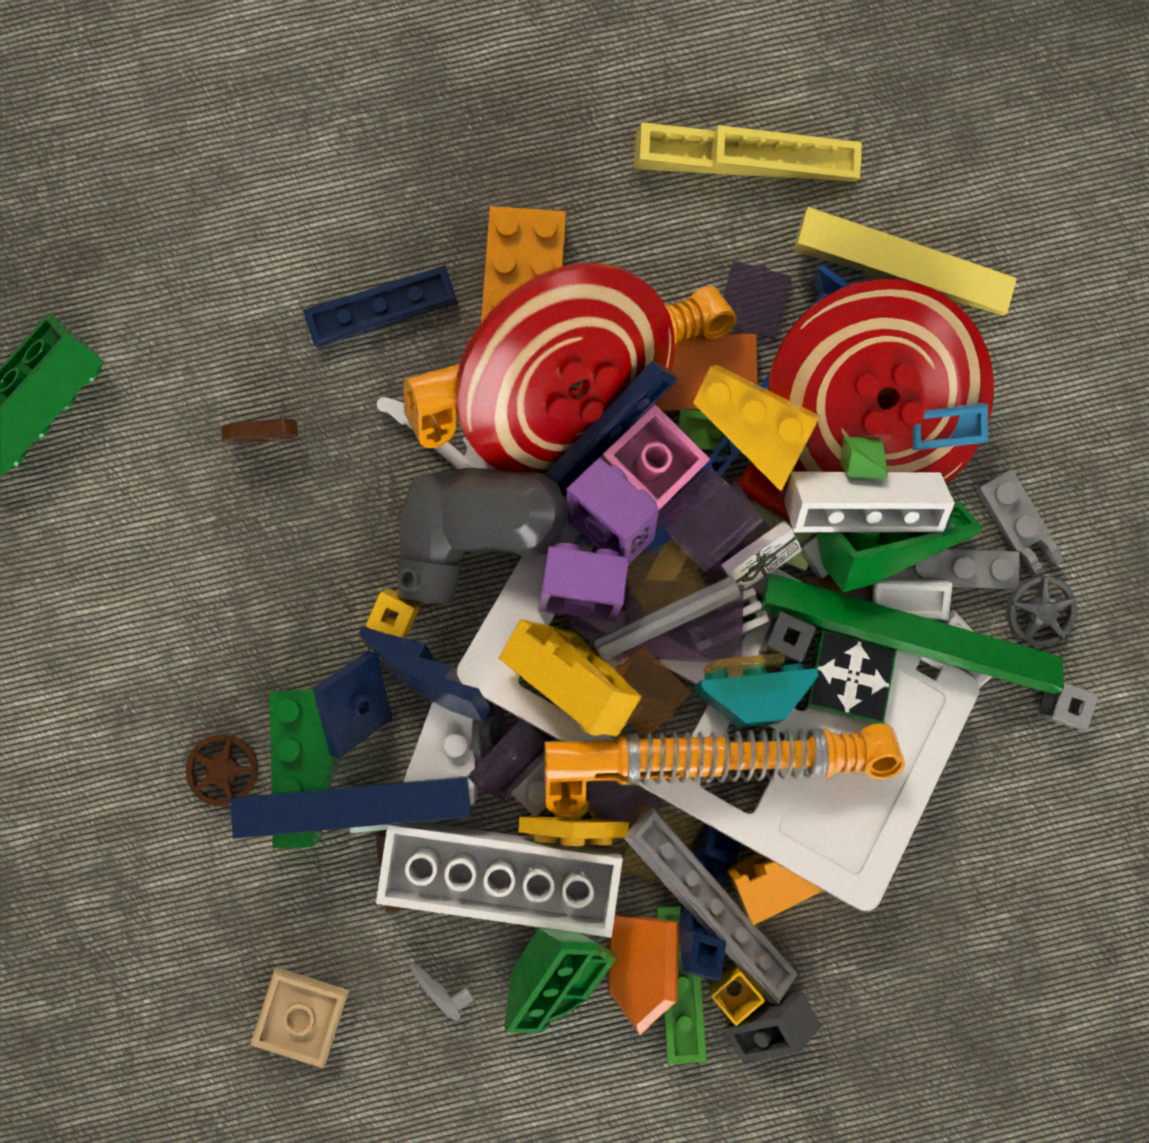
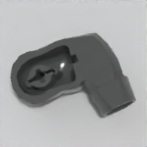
M471 467L414 478L406 495L401 514L399 530L400 558H398L397 578L398 597L425 602L452 603L462 567L458 563L466 551H506L529 558L546 554L549 546H553L561 538L566 523V501L558 483L544 473L512 472Z

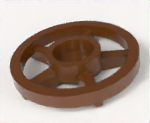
M228 734L214 735L199 742L191 751L186 763V779L191 791L201 801L213 806L230 805V798L234 797L231 782L236 779L238 773L251 772L245 789L236 797L247 796L255 786L258 777V761L252 748L244 740ZM226 741L221 755L210 758L200 753L211 742ZM232 743H235L244 750L251 766H239L236 760L230 756ZM196 758L206 766L205 772L207 777L199 785L195 781L193 772ZM211 783L222 786L228 799L212 798L206 795L202 789Z

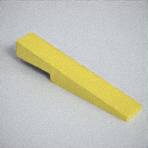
M642 122L635 137L634 169L857 182L861 174L862 142L718 125L715 131Z
M807 207L802 217L793 252L863 271L862 276L871 279H896L919 283L942 293L954 302L1004 316L1008 313L1017 278L811 207Z

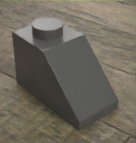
M800 992L784 996L779 1004L767 1002L754 1010L737 1026L731 1022L724 1030L742 1063L799 1053L822 1026L804 993Z

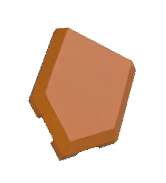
M615 912L612 937H609L608 949L615 952L616 961L608 970L607 990L637 1033L642 1035L652 1026V1023L678 1002L679 922Z

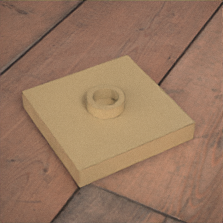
M277 967L273 972L250 1045L324 1069L349 990Z

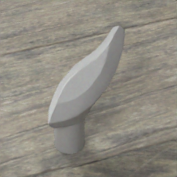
M412 962L409 967L420 986L449 1018L459 1021L461 1016L459 1010L474 1001L468 988H464L450 998L443 985L435 982L426 971Z

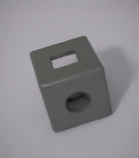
M780 611L772 619L759 653L785 665L801 663L816 628ZM784 636L792 639L790 644L783 641Z

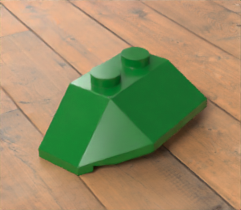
M538 928L511 970L504 1023L505 1032L541 1033L550 1027V1021L565 1016L585 1002L616 961L615 952L581 933Z

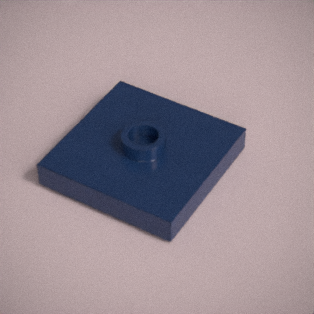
M365 652L313 687L331 756L342 757L392 720L377 653Z

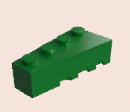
M313 689L271 691L272 794L331 788L339 758L329 754ZM323 830L272 835L273 849L313 847L321 840Z

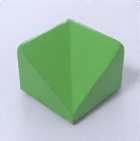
M843 438L840 465L849 478H887L888 472L884 447L880 439Z

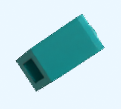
M803 663L781 666V672L766 673L765 667L743 670V676L728 677L727 671L704 674L705 680H701L694 686L695 694L738 728L773 725L786 720L817 679L818 670L817 668L805 669Z

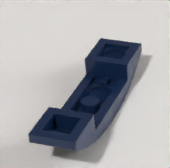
M704 823L694 845L693 855L723 889L725 888L728 865L737 864L740 843ZM681 903L679 937L684 972L714 981H721L726 941L710 936Z

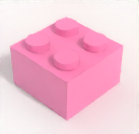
M656 404L600 457L609 466L611 464L618 466L627 476L628 482L638 490L644 489L649 492L656 500L659 510L710 460Z

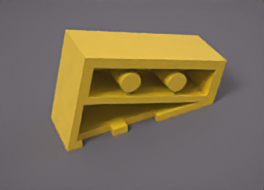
M718 365L710 367L693 401L780 491L785 486L821 417Z
M520 619L498 658L575 719L581 729L593 736H599L600 734L618 736L641 698L605 660L599 657L598 653L577 632Z

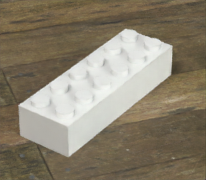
M428 822L388 824L376 904L611 938L623 858L621 850L588 845L565 846L560 845V841H557V843L534 842L532 837Z

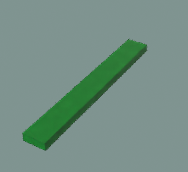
M769 573L766 579L761 608L763 611L778 614L781 611L808 624L1058 695L1064 688L1063 657Z

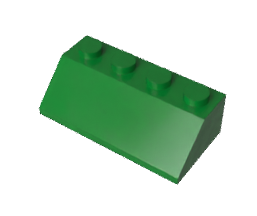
M50 312L0 367V474L2 476L10 468L17 467L23 461L26 450L35 440L42 439L48 433L54 418L60 412H65L72 406L78 391L85 384H89L97 378L104 363L92 348Z

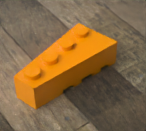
M761 854L754 855L727 867L728 875L742 909L752 925L764 921L824 891Z

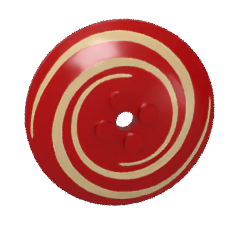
M578 263L559 267L530 279L509 293L489 312L474 332L461 359L456 378L455 407L457 418L466 439L477 454L498 470L545 474L578 438L602 416L603 412L652 360L672 370L675 353V335L670 314L663 300L654 289L634 273L621 267L602 263ZM580 379H583V382L578 389L569 392V388L572 384L577 383Z
M876 279L842 287L816 302L802 314L786 334L776 353L770 371L767 390L821 416L793 472H845L840 465L843 438H878L883 443L887 472L941 473L947 484L967 465L980 443L913 450V429L916 424L921 422V442L951 438L960 415L923 419L925 411L978 403L988 404L989 423L994 398V378L989 352L983 337L970 317L955 302L942 293L919 283L896 279ZM891 387L895 393V400L890 407L882 409L877 402L878 394L883 388Z

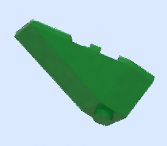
M954 502L955 504L944 532H816L823 567L842 592L873 585L980 533L983 526L962 503Z

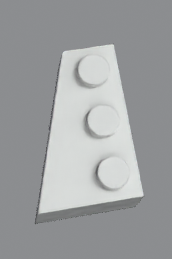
M432 702L403 782L468 776L471 804H474L477 800L478 765L475 761L473 750H469L472 743L473 719L452 712Z

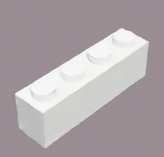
M792 472L784 498L794 532H944L955 504L941 473L888 472L887 478L884 479L849 478L845 472Z

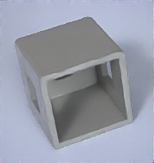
M1064 682V688L1058 694L1054 710L1053 705L1057 695L1048 692L1043 693L1037 716L1071 728L1088 730L1098 699L1097 693Z

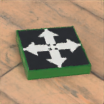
M821 631L812 668H817L818 677L808 689L805 707L873 724H884L897 649Z

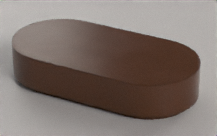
M291 419L236 422L223 425L221 427V436L224 443L286 440L298 437L297 422Z

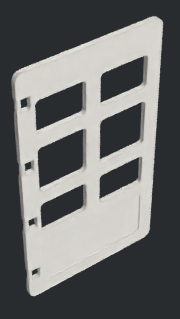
M566 496L564 498L566 501V523L561 538L553 547H556L559 543H569L579 546L580 551L591 552L594 545L576 543V538H579L581 533L567 522ZM659 513L657 518L656 531L662 524V520L659 516ZM715 535L676 552L670 540L658 555L629 609L619 611L615 622L580 617L574 618L606 635L659 610L687 559L694 558L727 576L721 566L723 563L710 556V551L713 546H716L734 556L743 549L737 548L719 538L718 535ZM547 553L533 558L522 556L459 663L457 676L462 684L479 688L486 700L559 741L615 740L606 734L593 736L580 728L578 722L565 711L523 688L518 681L520 675L498 659L520 619L550 625L555 616L553 613L538 611ZM778 568L771 572L772 574L801 582ZM768 575L750 587H753L755 592L761 596L762 601ZM763 611L769 619V624L745 634L729 666L725 668L714 664L663 634L606 660V662L622 677L633 656L642 655L694 685L701 680H705L704 674L727 671L728 677L743 676V670L760 667L765 655L759 653L770 623L777 614ZM819 627V628H821V629H823L824 631H827V632H831V633H835V634H839V635H843V636H847V637H851V638H855V639L867 641V640L860 639V638H857V637H853V636H850V635H847V634H843V633H840V632H836V631H833V630H829V629H826V628ZM897 649L884 724L892 726L896 732L905 760V767L898 775L888 779H874L869 777L866 772H861V770L859 772H852L850 770V772L842 773L840 770V772L834 773L830 778L809 780L804 775L799 780H796L791 774L787 780H783L777 775L775 780H769L755 810L751 814L741 811L704 790L700 785V780L698 783H694L691 778H688L682 784L678 778H675L674 782L669 784L665 779H662L660 784L657 785L653 779H649L646 785H643L641 781H639L638 785L769 860L777 862L780 866L787 868L854 908L862 911L873 910L879 905L974 706L979 695V684L973 676L951 664ZM920 660L939 670L934 680L916 670ZM708 704L691 737H697L699 732L703 734V737H710L712 731L715 732L716 737H722L730 721ZM807 707L805 711H799L794 708L786 720L767 726L774 730L777 729L783 735H785L787 729H790L793 740H797V732L800 728L804 731L805 737L810 728H827L831 733H837L838 735L840 733L849 734L852 732L858 734L865 727L873 725V723ZM788 768L780 769L783 776H786ZM792 768L795 776L800 774L801 768ZM805 768L807 775L810 776L807 768Z

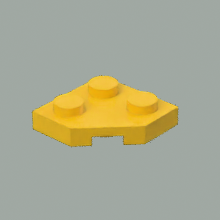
M519 817V833L534 834V842L557 843V837L561 838L560 845L584 846V839H589V844L612 845L613 838H624L629 831V822L590 818Z

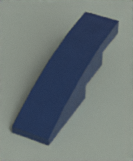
M364 627L361 628L359 635L370 652L378 654L379 662L394 677L419 695L452 712L480 722L485 721L490 708L479 688L462 684L453 667L436 662L426 644Z

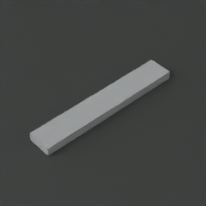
M653 808L646 809L624 836V839L694 916L706 932L712 937L726 941L725 953L770 1004H779L798 973L757 926L752 925L743 910Z

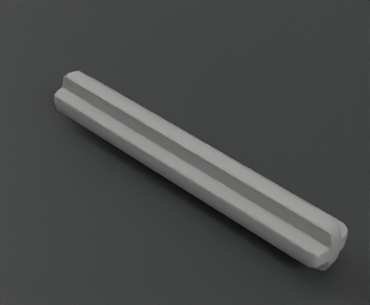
M727 577L595 639V649L599 657L606 661L738 599L741 595L739 587L732 577Z

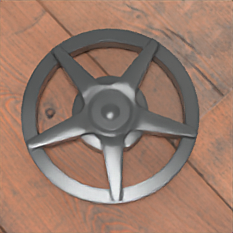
M1050 576L1031 577L1019 584L1010 596L1007 605L1009 627L1018 639L1027 644L1039 647L1053 645L1064 639L1073 627L1077 614V600L1071 589L1063 581ZM1048 582L1059 587L1066 599L1055 602V600L1049 598ZM1040 583L1038 596L1032 597L1027 603L1018 602L1021 595L1029 587ZM1068 606L1066 620L1060 628L1056 619L1059 611ZM1016 607L1025 610L1026 618L1030 622L1025 633L1020 630L1017 624ZM1048 626L1055 633L1046 639H1031L1040 627Z
M485 699L490 711L484 722L473 719L472 743L469 750H473L475 761L480 768L493 769L498 764L504 747L505 718L501 707ZM490 748H494L490 757Z

